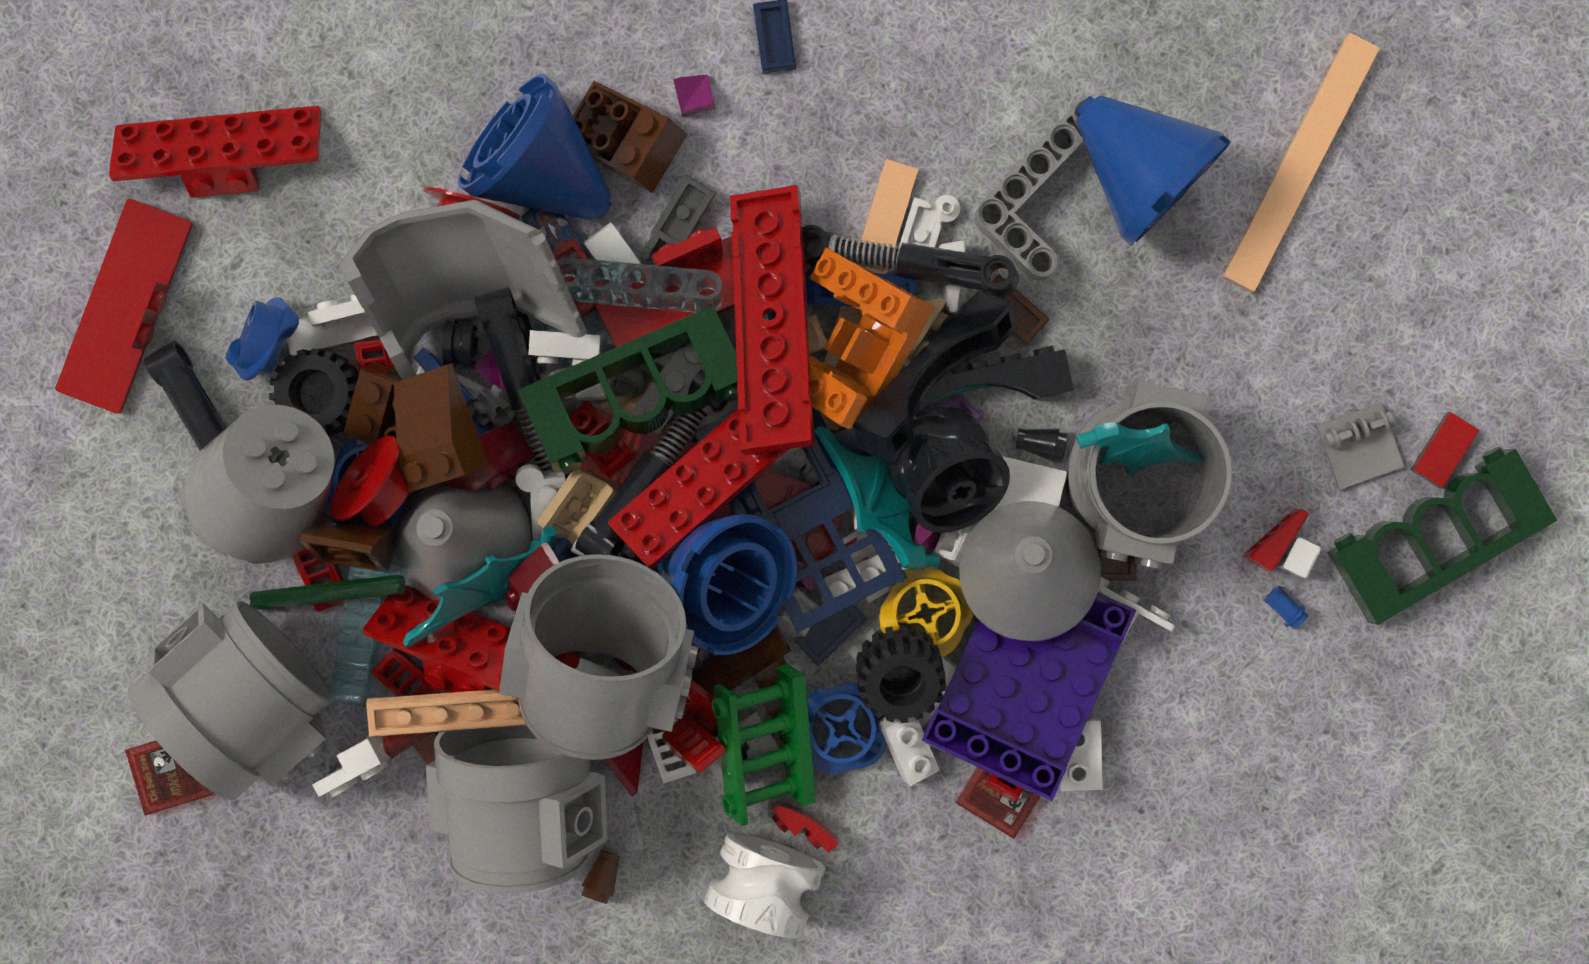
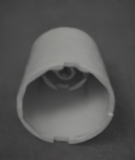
M284 405L261 406L240 416L198 453L187 473L184 485V504L189 521L196 533L218 553L226 557L229 555L237 559L246 560L248 563L263 564L276 562L299 552L305 547L299 541L300 534L317 518L325 514L334 469V451L327 433L308 414Z

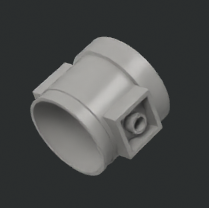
M1137 381L1126 385L1123 402L1115 403L1098 411L1076 432L1065 458L1064 471L1067 472L1065 488L1075 513L1095 533L1093 541L1096 548L1101 549V557L1127 562L1129 555L1135 557L1134 564L1162 569L1163 563L1173 565L1178 541L1198 534L1208 527L1219 515L1230 492L1232 464L1229 450L1222 435L1205 417L1209 396ZM1138 411L1155 412L1173 419L1189 432L1203 456L1204 480L1197 503L1180 523L1166 531L1153 535H1139L1130 531L1114 519L1099 495L1096 483V463L1100 450L1098 444L1080 449L1076 435L1094 430L1093 427L1105 423H1119L1127 416Z
M598 554L570 558L552 566L540 575L533 583L528 594L522 592L505 647L499 694L519 698L520 711L525 724L534 736L549 748L564 755L580 759L598 760L620 756L640 745L649 736L653 728L672 732L674 719H682L692 680L693 669L689 668H694L698 647L692 646L694 631L686 629L684 608L675 590L663 577L652 569L633 560L612 555ZM573 651L602 652L623 660L638 673L612 677L588 674L563 664L555 656Z
M237 601L232 606V609L220 618L204 603L201 604L149 651V671L130 687L128 691V696L135 712L162 748L199 783L228 800L237 799L260 777L271 787L280 780L282 782L288 780L297 770V764L306 756L310 758L317 754L323 747V741L326 739L322 719L318 713L334 701L333 695L321 675L299 649L270 620L243 601Z
M527 725L440 731L434 740L435 761L426 765L430 830L448 835L449 851L451 854L450 869L454 878L460 883L476 890L492 893H524L550 888L578 875L589 861V852L608 841L605 775L590 771L592 766L591 760L574 758L549 748L534 736Z

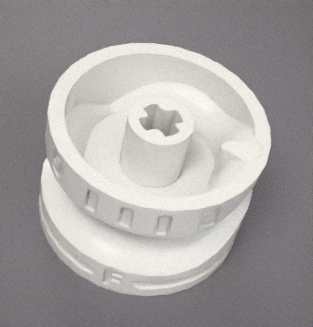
M728 832L720 854L729 864V873L725 878L710 881L704 898L706 906L717 914L753 930L785 938L802 937L809 914L802 909L800 904L801 895L807 890H818L822 881L821 877L826 869L825 866L813 857L783 844L751 834Z

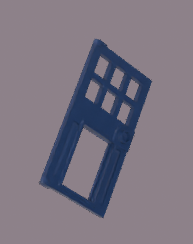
M812 407L813 429L818 426L828 428L820 412ZM735 411L700 428L699 431H694L698 442L703 440ZM815 431L814 446L802 447L820 484L770 510L767 509L754 482H751L730 501L736 515L752 514L762 517L781 528L790 541L794 540L807 565L806 568L797 572L796 583L808 576H812L825 600L824 604L804 614L794 594L791 601L784 598L782 602L797 633L888 586L892 587L907 579L888 542L879 533L873 530H866L867 536L849 546H845L832 519L854 509L841 474ZM823 524L837 552L815 562L802 535ZM872 544L886 572L864 582L850 555ZM842 560L856 587L834 598L820 570Z

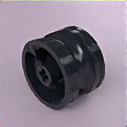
M942 407L916 417L914 425L915 440L894 463L885 460L886 472L896 489L906 496L907 505L913 516L924 529L931 532H953L980 521L1000 503L1010 481V470L999 451L989 443L985 431L976 418L962 408Z

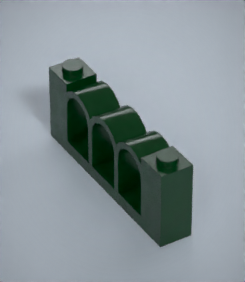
M712 305L520 388L518 392L555 475L560 472L566 474L579 469L583 462L588 461L585 453L600 454L608 452L617 446L623 437L624 429L636 434H646L655 431L667 419L669 409L676 413L688 415L705 408L713 396L717 404L724 400L726 402L737 400V354ZM686 345H690L705 380L701 388L695 393L685 396L677 395L666 387L653 360ZM645 364L659 394V401L655 408L647 414L639 416L630 415L623 411L618 404L608 379ZM600 384L614 414L613 421L609 428L601 434L594 436L584 435L573 426L562 403V399Z
M1500 446L1482 455L1484 461L1474 466L1478 473H1466L1457 476L1448 484L1444 492V498L1424 497L1414 501L1407 508L1403 516V522L1383 521L1374 524L1366 531L1365 535L1354 536L1352 533H1348L1333 542L1336 547L1327 553L1368 623L1379 625L1557 521L1516 449L1502 450ZM1474 481L1482 483L1488 489L1508 523L1507 527L1483 541L1477 535L1461 504L1464 489ZM1433 505L1441 507L1447 513L1467 550L1440 566L1425 542L1419 528L1423 512ZM1392 529L1398 530L1404 535L1426 574L1398 590L1377 553L1378 542L1381 536Z

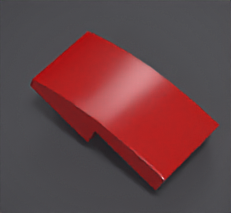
M588 400L569 415L575 429L584 435L594 436L601 434L610 426ZM622 439L617 446L608 452L600 454L587 453L609 479L636 457Z
M778 800L772 805V811L775 813L772 819L784 833L790 830L796 836L806 827L808 831L805 833V836L816 849L823 847L829 853L838 845V838L812 815L800 808Z

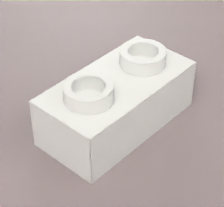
M530 330L528 355H537V363L558 364L559 357L573 358L572 365H576L603 353L604 336L585 334L583 337L576 338L562 332Z
M883 717L877 722L899 773L909 786L940 771L930 746L922 742L924 732L919 720L911 717L908 718L909 722L901 723L900 719L895 718L893 723L886 721V717Z

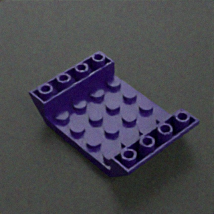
M1097 592L1091 608L1076 626L1060 636L1037 642L1003 637L987 628L978 620L938 709L936 708L927 727L922 742L1052 802L1117 651L1132 622L1136 609Z

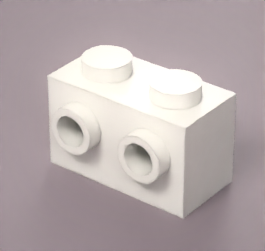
M1088 717L1058 787L1061 791L1103 790L1101 720L1097 717Z

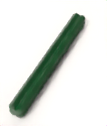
M390 575L255 591L249 595L250 606L256 610L403 594L406 590L404 576Z

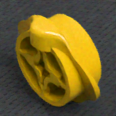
M938 568L906 569L904 572L907 579L902 583L892 586L888 597L881 606L879 616L881 631L884 634L887 627L892 626L893 631L899 630L903 624L919 623L924 626L927 634L933 639L934 645L937 644L941 657H944L958 646L966 627L973 618V612L964 598L960 580L945 574ZM924 584H932L942 588L952 599L947 601L933 600L929 596ZM914 587L917 600L916 607L899 615L900 601L904 593ZM923 603H927L929 608L935 607L937 609L944 607L933 613L932 620H927L926 616H913L921 611ZM955 609L956 618L954 625L946 634L940 637L938 617Z

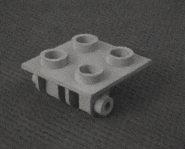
M1382 403L1316 425L1339 490L1404 467L1390 428L1391 425H1394V418L1391 412L1385 413Z

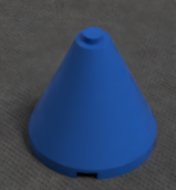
M538 74L519 88V91L524 95L512 104L506 101L484 128L462 166L470 172L466 180L460 176L458 178V186L473 197L586 220H593L596 217L601 219L611 207L612 203L609 201L611 193L557 84L545 74Z
M1102 95L1096 99L1089 96L1076 110L1080 115L1076 121L1116 226L1121 238L1130 246H1133L1134 242H1138L1187 193V190L1212 166L1231 143L1219 131Z
M737 514L707 521L689 534L674 551L657 565L660 576L672 586L681 600L686 617V629L694 631L692 644L717 655L739 653L763 640L780 621L775 615L780 609L784 598L791 601L797 577L795 551L788 536L781 528L768 520L752 514Z

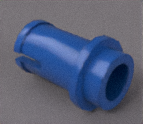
M1280 585L1275 587L1263 600L1285 620L1284 625L1286 627L1291 626L1293 629H1296L1309 616L1305 612L1306 607L1304 605L1300 607Z

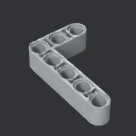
M1087 98L1080 100L981 202L974 214V221L978 229L1033 280H1043L1050 276L1057 268L1058 258L1054 250L1015 213L1084 142L1076 122L1078 119L1076 110ZM1056 134L1068 136L1071 143L1070 148L1060 149L1054 143V136ZM1035 158L1043 160L1047 166L1046 173L1036 174L1030 168V160ZM1009 183L1020 185L1023 189V197L1020 199L1009 197L1006 192V185ZM988 207L997 210L1000 217L999 222L995 224L985 222L982 217V210ZM1011 231L1021 233L1024 238V245L1020 248H1013L1007 242V234ZM1034 255L1046 257L1049 263L1047 271L1038 272L1032 266Z

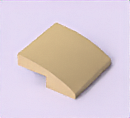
M580 467L570 473L537 522L543 529L546 526L554 527L557 530V535L567 538L574 544L584 528L592 520L597 519L619 488Z

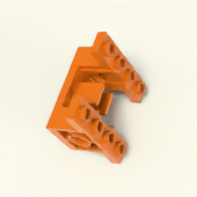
M826 247L810 279L835 293L834 298L862 311L861 314L863 316L858 325L840 317L824 347L829 352L840 356L835 368L810 357L812 407L840 426L850 430L858 416L897 377L935 307Z

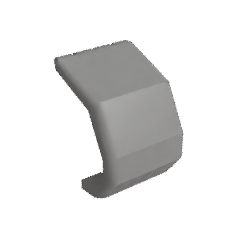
M477 200L399 213L365 230L339 263L348 284L361 307L366 312L402 380L416 376L407 357L426 332L438 327L447 320L478 316L474 300L475 296L505 287L510 288L518 311L576 338L583 337L587 332L543 232Z

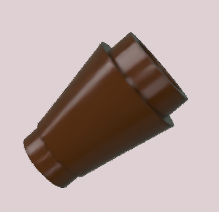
M600 850L599 856H597L581 884L584 887L582 896L601 903H608L609 897L614 896L619 855Z

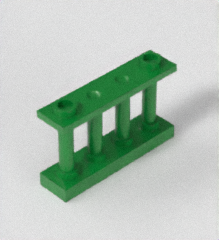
M789 664L776 667L777 681H775L773 686L736 696L721 684L713 685L715 699L712 700V710L717 718L719 742L726 749L725 753L721 756L724 786L722 807L726 815L733 818L741 826L748 825L747 807L788 794L803 806L816 802L805 675ZM779 699L780 713H778L776 718L739 729L738 710ZM782 731L783 745H781L779 750L742 761L740 743ZM785 763L786 776H784L783 781L745 792L744 775Z

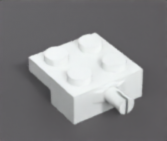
M385 736L368 737L336 755L342 767L312 784L318 797L327 792L330 793L331 797H334L358 783L357 776L360 775L364 781L379 773L382 769L389 766L386 760L399 751V743L407 738L398 742L397 737L387 741Z

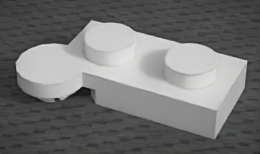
M942 195L936 199L934 204H931L928 201L914 197L899 248L902 243L935 247L942 222H952L960 213L958 200L951 195Z
M528 464L518 469L515 478L517 486L521 490L530 492L532 539L538 540L541 538L543 528L537 520L565 482V474L560 472L555 475L554 472H548L544 476L543 471L538 466ZM556 535V538H555V539H557V538H563V537H562V536H559V535Z

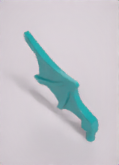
M1110 422L1093 427L1094 430L1076 435L1080 449L1098 444L1099 448L1107 446V450L1100 454L1101 464L1106 465L1113 461L1125 464V472L1130 476H1134L1137 471L1160 463L1183 461L1194 464L1204 461L1201 453L1179 445L1170 438V427L1168 424H1162L1152 429L1136 430L1124 427L1117 422Z
M821 426L815 428L816 435L829 453L849 491L855 509L859 532L864 533L866 530H873L879 533L889 543L901 566L910 570L937 568L940 564V557L937 554H925L924 546H916L913 543L908 524L910 509L906 498L902 497L892 484L885 469V460L875 455L862 456L842 446L828 428Z
M546 526L543 529L541 538L531 542L528 552L506 559H498L494 555L485 558L487 564L470 577L459 582H446L434 588L435 595L441 597L438 607L428 620L405 635L404 645L410 647L459 617L485 605L504 600V593L507 592L508 576L541 544L547 542L554 552L556 549L554 540L557 530L552 526Z

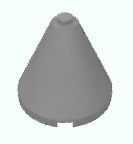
M506 482L493 490L487 486L476 492L442 483L415 490L407 498L405 509L398 518L395 529L397 532L395 550L405 576L422 594L432 600L439 601L441 597L435 595L434 588L446 582H459L470 577L487 564L485 558L494 555L498 559H506L528 552L533 541L529 511L525 503L522 502L517 493Z
M1022 501L1011 503L992 511L973 528L961 553L959 575L964 598L973 614L982 624L993 632L1009 639L1037 642L1060 636L1072 629L1083 619L1097 596L1101 578V566L1095 542L1078 519L1067 511L1048 503Z

